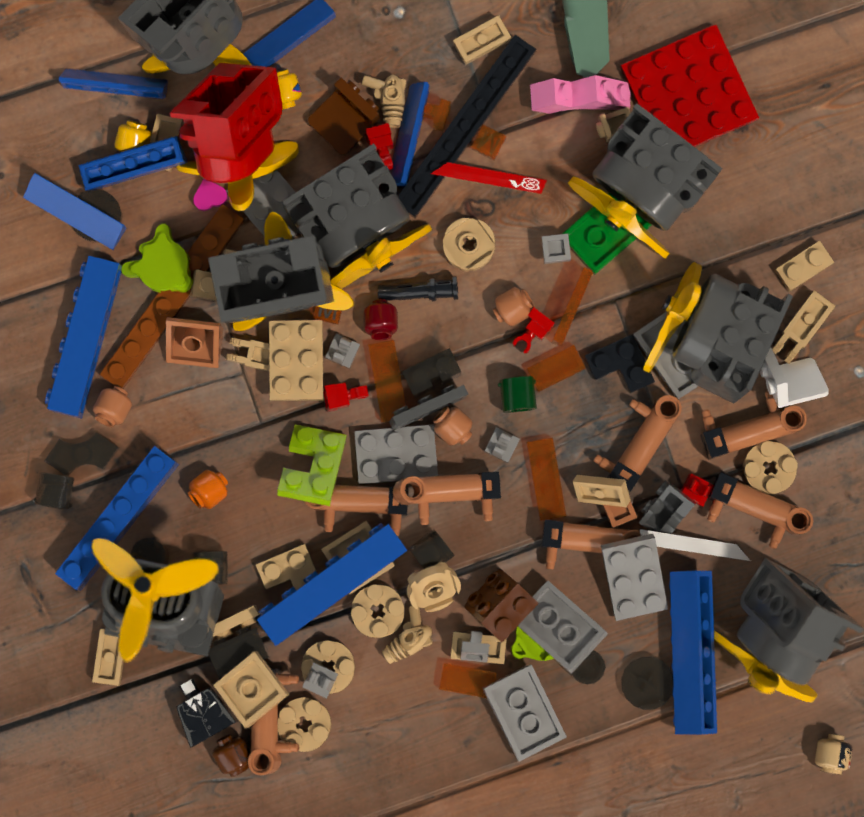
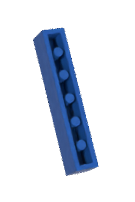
M88 256L87 262L82 263L80 277L83 278L80 287H76L73 295V302H75L73 313L69 312L66 321V327L69 328L67 337L62 338L59 346V353H62L59 363L55 364L52 372V378L55 381L53 388L48 389L45 398V404H48L47 409L52 412L79 419L83 417L122 273L120 263L93 256Z
M154 446L55 574L75 590L81 591L101 566L92 550L93 540L105 539L117 545L179 464Z
M382 523L368 532L371 537L362 543L358 539L346 548L349 553L340 559L336 555L325 563L326 570L320 574L314 571L303 579L304 586L298 590L292 587L281 595L283 601L274 606L271 602L259 611L262 616L257 621L275 646L408 551L389 524L385 527Z
M712 571L670 572L669 588L671 591L670 616L672 623L671 643L674 687L673 722L675 734H717Z

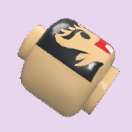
M828 734V739L822 738L818 740L815 763L821 767L820 771L842 775V770L849 769L853 748L850 743L844 742L845 736Z

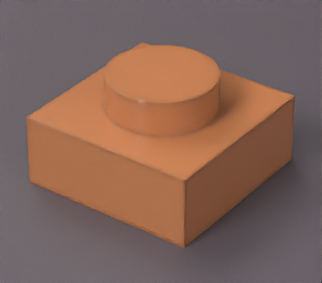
M631 501L627 507L603 505L612 528L638 518Z

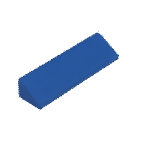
M314 0L243 54L252 66L270 67L336 18V14L324 0Z
M65 69L59 76V82L66 89L165 99L167 95L168 80L74 69Z
M428 82L415 83L409 87L392 158L393 169L389 171L397 187L404 188L408 183L430 90Z
M174 136L78 166L85 191H94L188 162L178 137Z
M34 173L23 196L24 199L111 250L115 249L127 229L124 224L40 175Z

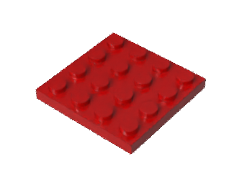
M716 24L622 64L620 67L626 82L629 83V88L636 103L694 147L759 119L758 113Z

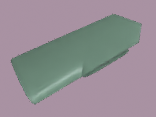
M562 0L565 12V30L576 74L584 78L597 75L610 61L607 0Z

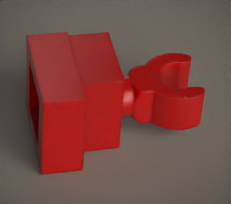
M389 123L367 128L366 139L368 145L374 144L377 148L376 152L389 170L393 169V162L389 150L393 149Z
M535 307L528 314L531 321L526 326L527 331L513 341V346H516L519 341L527 343L523 354H527L530 351L531 342L535 337L542 341L555 326L552 320Z
M346 382L325 385L323 387L327 412L348 407L350 405L349 400L364 399L369 396L367 385L347 390Z
M689 474L681 491L695 501L697 505L703 507L714 485L693 474Z

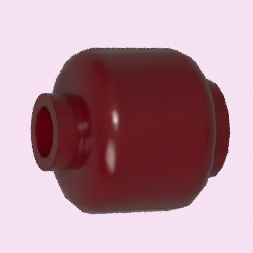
M374 300L372 304L364 309V331L372 339L387 340L397 332L398 311L387 300Z

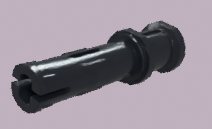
M457 276L446 280L430 278L428 282L378 285V298L387 301L429 298V301L432 300V302L440 298L458 300Z

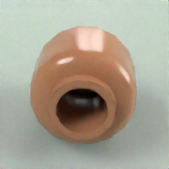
M513 287L496 297V308L493 309V312L500 323L505 321L509 326H515L529 318L528 314L534 307V304L525 289L520 290L517 287Z
M114 386L113 389H103L93 406V412L96 415L95 419L99 423L111 428L115 425L123 424L132 407V402L127 397V391L117 386Z
M448 406L444 407L433 419L435 423L434 432L449 446L456 445L457 443L463 445L472 436V432H470L473 425L472 420L456 406L451 408Z

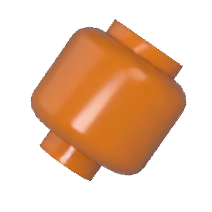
M205 470L189 483L190 491L188 496L198 508L211 509L227 497L226 485L228 481L220 472L214 473L211 470Z

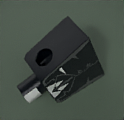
M194 679L179 686L186 701L177 705L176 708L190 747L196 746L238 722L237 718L212 687L200 692Z

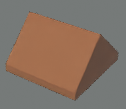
M167 317L166 363L218 368L224 328L220 323Z

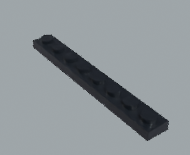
M516 34L398 195L407 212L414 219H416L445 179V176L430 173L448 162L456 163L536 53V48Z

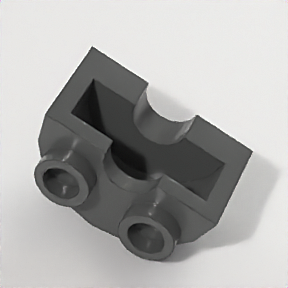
M665 480L656 491L659 497L655 502L649 500L640 511L644 516L639 524L648 531L671 534L694 507L696 502Z

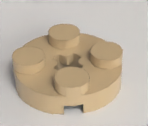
M458 219L446 230L443 239L444 255L450 264L464 272L478 270L491 260L495 251L493 231L481 220ZM465 238L476 241L474 250L470 251L469 249L464 250L462 248Z
M766 441L754 446L746 454L743 461V472L745 480L750 487L767 494H776L786 490L793 483L798 464L793 453L785 445ZM764 462H774L776 464L774 467L777 470L776 473L765 474Z
M445 562L437 563L435 566L425 568L420 572H414L408 577L407 596L411 605L417 610L418 607L424 608L425 612H434L447 607L454 601L452 597L456 591L459 594L461 590V583L456 572L449 568Z
M371 585L362 589L354 598L351 616L356 628L361 633L369 637L383 638L393 634L401 626L404 619V605L401 597L394 589L385 585ZM382 604L384 606L382 610L385 613L384 617L378 616L374 619L371 616L373 614L371 607Z
M329 640L312 645L306 651L301 664L304 680H306L313 663L323 666L321 663L324 660L326 662L332 660L335 663L333 669L338 673V676L329 694L345 689L352 681L355 670L354 658L350 650L339 642Z
M308 697L297 698L287 703L280 711L278 733L283 742L298 743L299 751L307 752L320 747L328 738L331 730V717L326 707L317 700ZM300 717L311 720L312 725L308 727V732L297 728V724L300 723Z

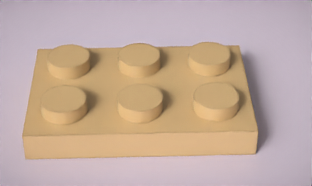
M322 320L269 321L270 401L323 400Z

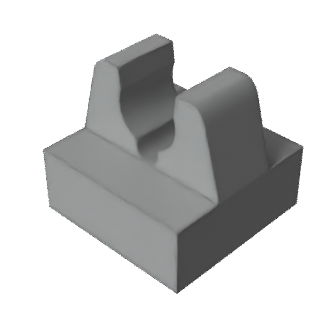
M568 234L542 236L544 264L571 261Z
M335 334L325 358L350 369L360 344Z
M496 427L484 452L508 463L520 439Z
M472 631L470 642L462 641L460 660L487 663L489 644L481 643L482 632Z
M313 663L302 687L327 699L338 673Z

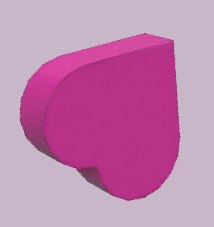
M203 179L193 200L197 209L208 211L213 206L221 207L222 204L225 205L228 200V194L223 187Z

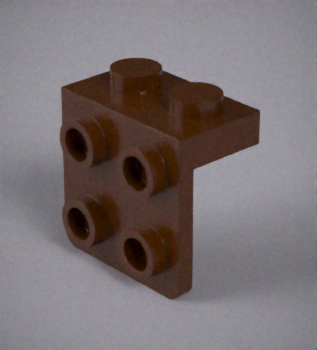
M340 78L334 84L335 92L308 118V123L339 154L346 155L366 135V129L374 127L380 121L377 112L379 110L378 106L369 98L367 100L363 99L358 94L360 89L351 80L346 82L343 78Z
M498 569L486 578L484 585L478 591L473 592L468 597L464 608L502 643L539 603L502 569Z

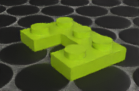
M295 424L289 452L313 456L314 458L310 473L283 468L277 496L330 506L347 435Z

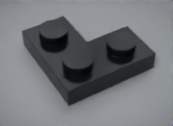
M633 334L584 356L595 381L619 370L630 394L655 383L651 372L648 373L643 370L646 361Z

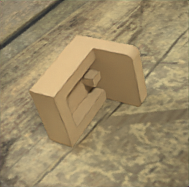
M629 107L606 115H599V122L595 124L600 138L605 137L606 143H609L619 126L630 115Z

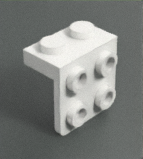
M772 348L769 349L761 367L760 375L765 378L768 392L770 395H773L778 408L825 397L829 394L828 386L813 358L779 365Z

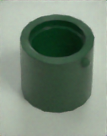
M533 376L512 377L500 380L498 386L501 388L503 413L525 412L537 409L534 387L536 380Z

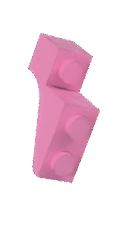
M594 75L572 82L553 78L530 85L532 111L550 114L574 109L621 110L626 107L631 108L629 83Z

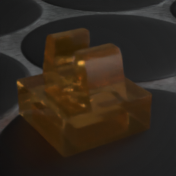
M441 99L439 106L426 103L423 117L433 120V129L441 132L444 131L451 109V101Z

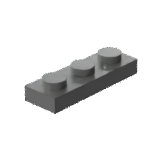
M455 384L442 389V395L432 398L429 395L418 400V406L409 409L408 406H404L394 411V416L389 421L393 431L463 400L468 395L465 386L462 385L456 388Z

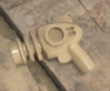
M365 75L362 85L375 89L374 97L380 99L381 106H384L381 108L382 114L385 117L383 121L385 124L389 123L390 128H399L402 121L400 117H402V112L404 111L402 106L405 105L404 90L406 80L390 75L385 81Z
M413 606L409 607L411 622L403 625L404 632L399 635V639L397 637L394 638V642L392 641L390 646L386 645V648L382 650L385 659L390 664L398 662V659L401 660L403 657L407 658L408 654L413 655L423 649V647L432 644V628L428 625H422L419 607L418 610Z

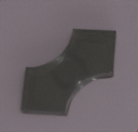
M96 432L89 440L77 444L67 443L59 439L44 461L65 476H69L75 469L85 465H94L105 469L119 447Z

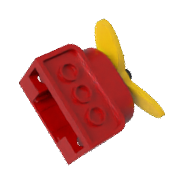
M219 63L170 112L171 118L184 120V125L179 130L180 138L188 141V145L193 148L195 161H187L188 163L176 166L177 170L183 173L200 175L203 179L210 182L228 183L229 201L231 206L237 211L247 209L252 203L255 192L253 179L270 174L297 157L299 153L298 143L296 142L274 143L272 128L280 120L283 109L276 68Z

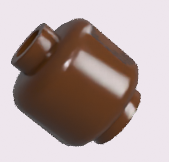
M228 734L216 741L217 746L212 751V756L223 774H230L231 777H234L249 768L248 758L251 753L243 738H232L231 734Z

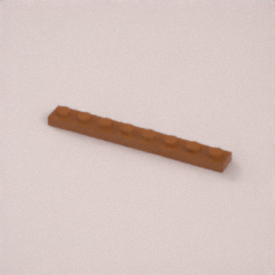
M223 204L187 252L190 257L189 270L191 271L190 276L192 280L194 270L206 272L210 270L208 258L219 256L245 221ZM191 289L184 293L179 291L172 292L171 290L158 293L99 375L114 386L124 389L166 331L167 317L175 318L189 299Z

